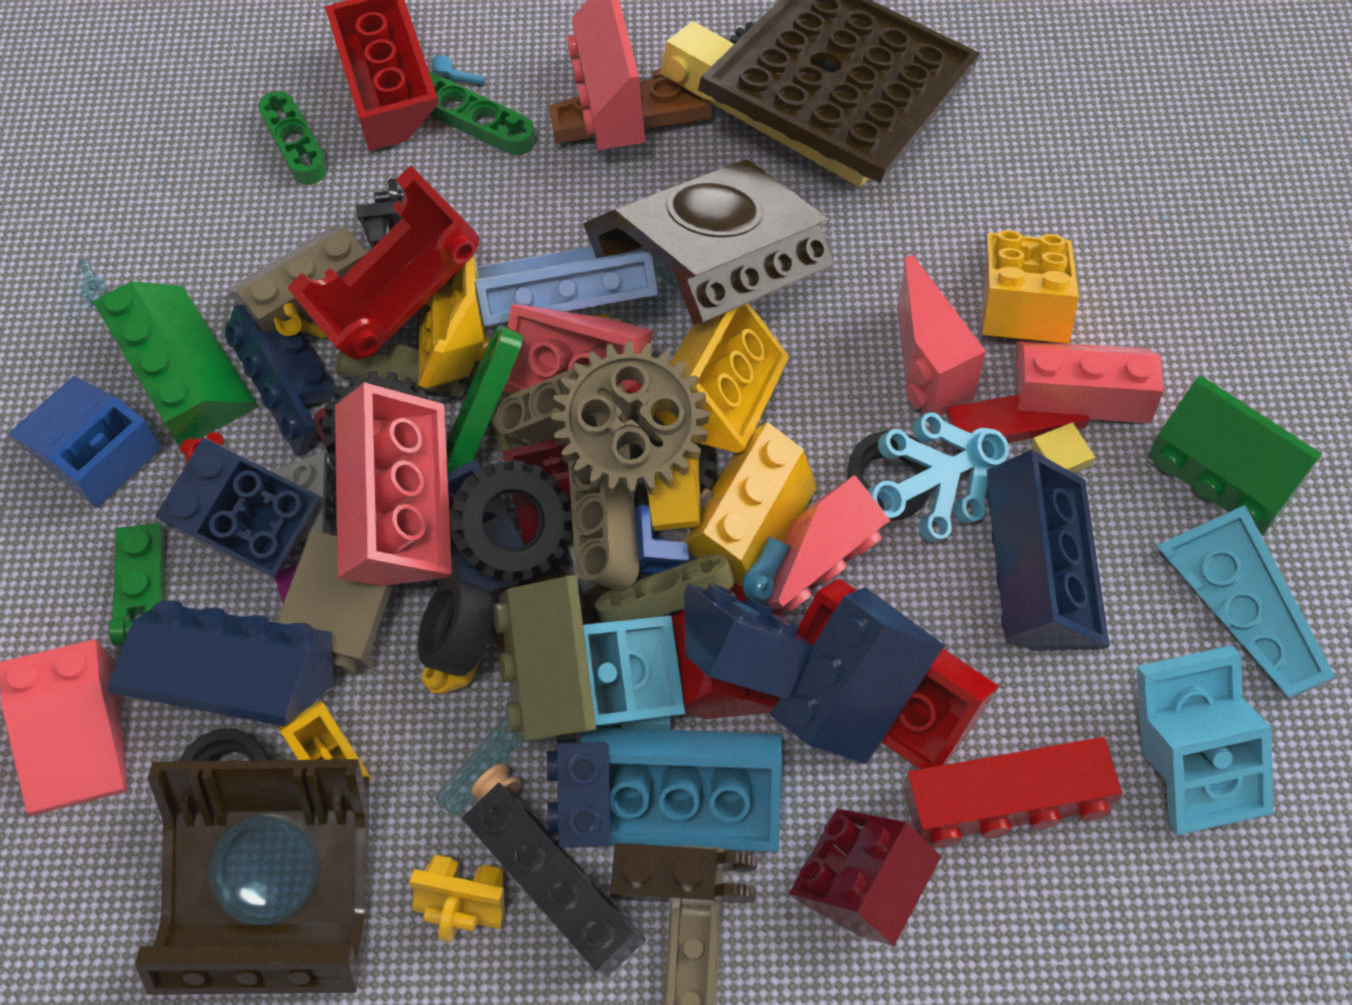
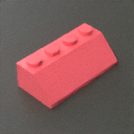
M587 0L571 18L573 35L566 36L575 84H578L577 90L581 109L588 108L587 110H582L586 135L594 134L597 150L644 143L646 140L639 75L620 0Z
M362 383L335 405L338 578L377 586L448 578L452 575L444 404L372 384Z

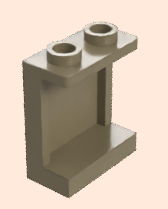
M311 530L277 623H307L313 629L332 632V660L334 668L350 673H355L357 666L372 670L375 660L370 657V650L394 584L377 586L339 579L337 536Z

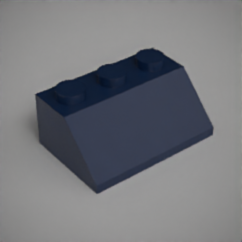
M866 587L844 595L813 644V648L788 700L780 698L771 711L770 716L807 745L866 764L870 761L946 645Z

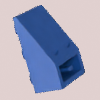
M76 376L70 378L8 433L15 442L95 508L102 504L162 448L146 420L117 397Z

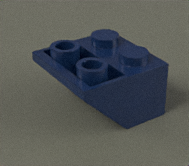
M688 583L684 591L686 657L708 677L788 700L813 648L809 642L797 634L799 626L784 617L773 614L775 608L759 598L748 596L746 602L736 599L737 595L720 585L710 583L708 588L705 589Z

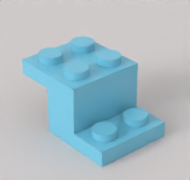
M671 616L583 625L596 727H611L632 721L685 714Z
M1230 645L1136 666L1141 750L1166 781L1168 822L1176 835L1274 814L1271 726L1243 699L1241 653Z

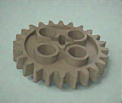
M631 341L626 342L624 354H617L611 344H607V358L601 360L597 354L590 351L588 353L589 368L576 362L573 364V373L577 379L576 381L562 377L561 387L567 395H554V407L562 412L551 415L552 426L563 428L554 433L555 444L568 445L561 452L564 463L578 459L574 466V475L576 477H580L588 471L591 472V488H596L604 479L608 481L610 495L616 493L620 484L627 486L630 497L635 496L637 484H644L646 490L652 495L655 490V480L659 478L668 487L673 486V469L683 475L688 474L689 465L684 457L694 460L700 458L701 449L693 442L702 443L707 440L708 431L699 426L709 422V411L698 409L706 404V393H692L698 386L699 378L697 375L683 379L686 362L681 361L672 367L669 366L670 351L665 350L656 359L652 357L650 343L645 345L641 354L634 353ZM625 380H635L641 384L642 388L636 393L628 394L620 391L618 385ZM602 390L606 391L612 397L614 404L598 393ZM660 411H669L677 417V420L671 425L663 426L654 422L652 417ZM594 412L603 413L609 418L604 425L599 427L589 426L583 420L587 415ZM622 413L629 418L634 417L636 414L639 415V425L631 419L622 423ZM647 434L656 441L662 442L663 446L655 447L650 442ZM626 444H637L644 450L640 457L632 460L625 459L618 451Z

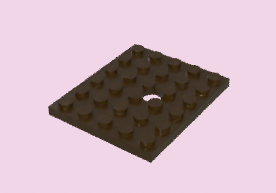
M779 0L701 76L698 91L712 97L721 104H726L756 122H761L785 134L789 139L798 141L820 152L823 156L842 163L857 171L860 175L881 183L972 71L980 53L872 0ZM824 60H828L837 66V70L832 73L824 72L814 65H821L824 63Z

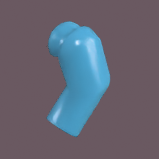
M769 536L758 560L743 575L742 590L747 597L753 596L765 601L772 596L775 589L774 580L791 546Z

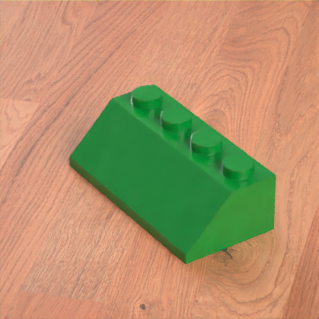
M130 281L92 301L179 448L185 440L203 438L209 433L258 408L256 401L183 286Z

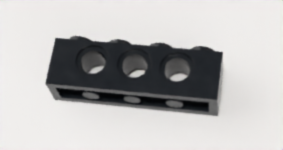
M498 782L461 818L596 972L610 976L646 940L641 932L564 847L559 848L558 840L551 833H548V829L522 800Z

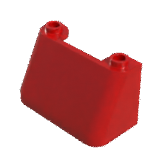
M412 165L396 179L403 190V200L401 203L397 201L392 208L402 219L343 277L329 268L324 273L327 277L320 280H312L302 272L287 287L334 346L354 360L364 359L375 354L395 332L474 256L479 245V237L474 229Z

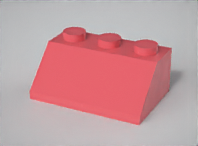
M1017 340L1016 394H1018V410L1088 415L1089 419L1152 423L1163 394L1161 355L1148 348Z

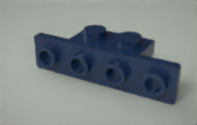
M235 305L230 320L225 326L226 341L238 355L247 377L251 378L261 395L263 405L270 410L276 420L283 439L288 441L295 455L306 454L316 425L304 405L327 402L328 400L332 401L336 388L301 331L293 336H284L278 331L260 332L244 305Z

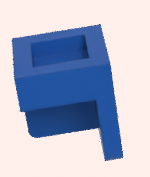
M639 505L635 509L639 556L638 575L651 576L665 571V569L668 570L689 561L688 543L672 541L671 529L654 531L650 516V506Z

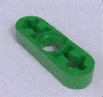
M273 91L266 94L259 101V112L293 178L298 183L305 185L318 183L327 174V163L319 144L291 95L283 91ZM278 109H281L286 117L281 121L275 112ZM299 132L303 134L296 142L288 143L283 141L284 137L290 133ZM305 154L307 155L309 162L312 164L307 167L301 162L300 156H303Z

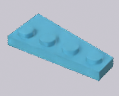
M1245 505L1156 545L1160 552L1289 699L1336 679Z

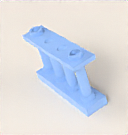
M590 246L477 266L479 279H475L484 326L508 322L512 304L570 311L658 295L652 253L647 249L644 250L643 246L627 253L596 258L593 248Z

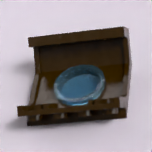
M359 759L180 760L152 762L147 778L162 817L163 853L159 928L154 945L140 946L135 962V967L147 995L357 993L369 919V777L362 776Z

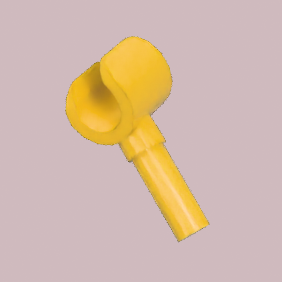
M292 303L283 305L285 314L292 317L290 320L282 321L278 317L273 318L277 331L281 335L293 336L299 331H304L319 339L326 337L320 327L301 318L297 307Z

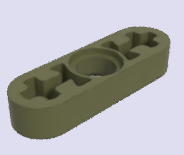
M711 554L637 580L625 591L616 592L610 590L596 601L595 607L602 623L660 617L684 608V591L688 583L705 589L708 588L710 583H714L729 590L733 586L735 578L727 557L722 554Z

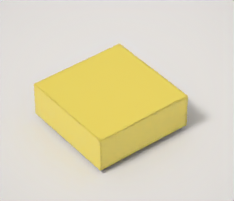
M1073 422L1033 438L1031 444L1035 452L1072 473L1092 466L1096 458Z

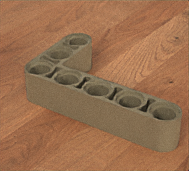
M573 368L503 399L497 406L494 414V425L497 431L526 445L553 440L554 433L563 429L552 426L551 415L562 412L554 407L553 398L554 395H567L562 390L561 379L563 377L576 381ZM620 383L618 389L625 393L623 385ZM602 390L598 393L614 404L612 397L606 391ZM594 412L587 415L583 421L589 426L599 427L604 425L609 418L603 413ZM622 413V423H625L627 416ZM629 444L622 446L618 451L625 459H630ZM578 459L568 462L576 571L584 580L616 592L625 591L633 585L639 573L634 497L629 496L627 486L624 484H620L616 493L610 495L608 481L604 479L596 488H591V472L588 471L584 475L576 477L574 475V466Z

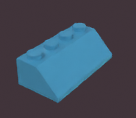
M600 727L583 733L581 742L604 741L609 746V845H615V843L672 847L680 845L725 848V850L779 852L782 734Z

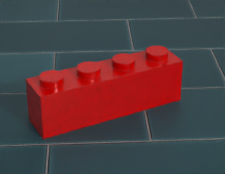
M1105 736L912 770L907 772L903 786L913 829L926 842H931L932 846L936 848L957 844L962 841V836L981 833L982 838L985 839L1001 837L1009 834L1012 831L1011 827L1030 824L1033 830L1047 829L1060 824L1061 818L1080 815L1082 821L1100 819L1111 813L1110 810L1113 809L1123 794Z

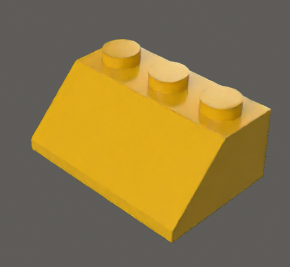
M768 422L755 429L745 450L733 453L700 509L701 526L690 527L682 542L688 543V551L697 558L711 554L726 556L735 578L734 583L742 587L743 575L758 560L769 536L784 542L792 521L805 511L817 489L804 449Z

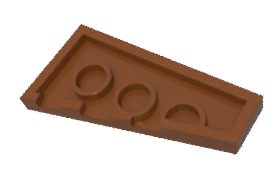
M661 68L652 71V78L640 82L644 129H654L660 126L684 122L690 123L712 118L709 100L701 98L661 75ZM579 96L549 105L555 143L574 142L580 139L595 137L594 134L586 135L582 110H587L588 108L581 109Z

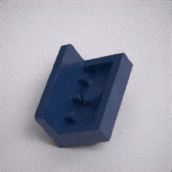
M576 738L556 739V751H547V782L557 781V802H547L548 833L558 832L559 848L607 846L610 844L609 746L604 741L577 742Z

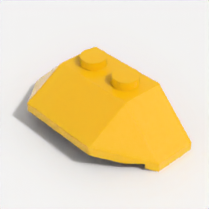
M474 256L419 310L418 386L430 388L470 375L475 361L481 362L489 343V337L484 335L486 326L483 324L475 279H479Z

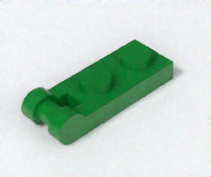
M161 522L116 528L113 616L109 622V636L114 647L124 645L133 623V615L144 614L152 609L156 603L165 601L167 530Z

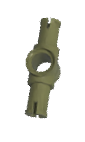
M393 345L387 354L376 353L374 356L356 360L339 351L335 360V371L339 377L352 378L359 375L360 380L368 378L369 371L378 370V377H387V372L390 371L397 373L398 380L404 382L406 377L413 380L417 391L423 389L425 392L440 393L458 398L463 396L466 388V377L430 388L418 386L419 351L405 345Z

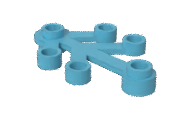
M929 412L914 421L913 432L916 438L924 443L940 439L963 452L951 457L910 439L903 430L893 429L880 437L878 441L880 453L890 460L903 456L929 469L899 484L893 481H882L870 487L867 491L877 504V497L883 501L884 509L882 510L889 519H892L904 511L907 500L937 485L931 514L922 518L919 524L922 537L928 542H937L947 538L951 533L950 515L960 473L971 468L967 494L955 502L954 515L962 524H971L981 520L986 512L984 504L988 484L986 470L1005 462L1009 453V446L1006 438L997 430L979 428L972 433H968L944 422L938 414ZM925 421L932 426V434L927 431ZM891 438L896 440L898 444V451L893 449V447L891 446ZM967 503L970 504L973 509V516H971L967 512ZM932 521L938 524L939 534L934 532Z

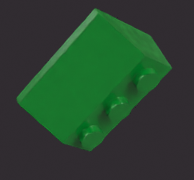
M1199 375L1158 433L1148 458L1155 462L1158 468L1166 474L1174 475L1191 486L1201 498L1213 501L1228 512L1245 505L1260 534L1264 536L1293 500L1322 453Z

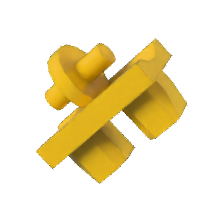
M435 854L424 871L414 869L409 881L410 887L413 888L412 909L415 912L424 913L423 920L425 922L439 924L438 937L440 941L451 943L458 929L474 932L477 925L501 930L505 919L504 871L501 868L482 865L477 868L473 881L458 878L459 863L451 857Z

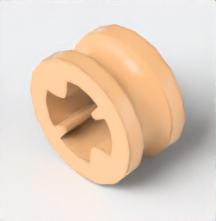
M500 763L481 775L472 787L471 793L476 799H482L499 782L517 794L522 783L515 776L509 777V767L505 763Z

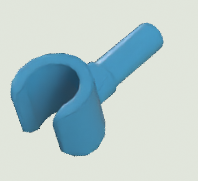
M438 55L432 59V73L452 82L462 81L485 85L486 76L453 69L452 60L447 56Z

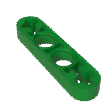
M429 71L439 104L429 116L508 154L523 155L533 149L536 144L534 125L529 118ZM450 100L463 102L456 109H446L443 107ZM482 115L495 117L489 124L481 125L475 122Z
M503 325L498 326L493 333L446 441L447 473L473 461L519 354L523 341L521 333Z

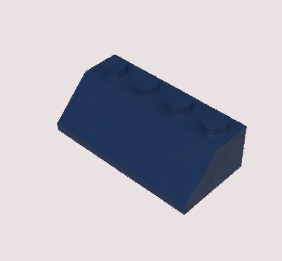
M1029 450L987 469V500L991 507L993 524L991 537L996 550L998 568L996 581L1001 594L1003 612L1001 624L1005 632V638L1033 651L1102 650L1110 647L1086 480L1033 450Z
M162 601L156 603L152 609L133 620L109 680L108 691L111 694L286 726L333 685L332 632L313 629L307 623L283 624L271 622L267 617L261 615L242 617L225 614V611L220 608H205L201 610L183 607V604L178 601Z

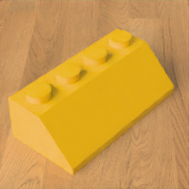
M749 302L705 322L692 325L669 364L672 367L681 361L686 362V370L682 378L697 375L699 378L698 386L692 393H706V404L698 408L709 411V422L699 426L708 431L706 442L701 444L735 453L745 450L789 359V355ZM660 411L655 414L657 419L666 426L673 424L677 420V417L669 411Z

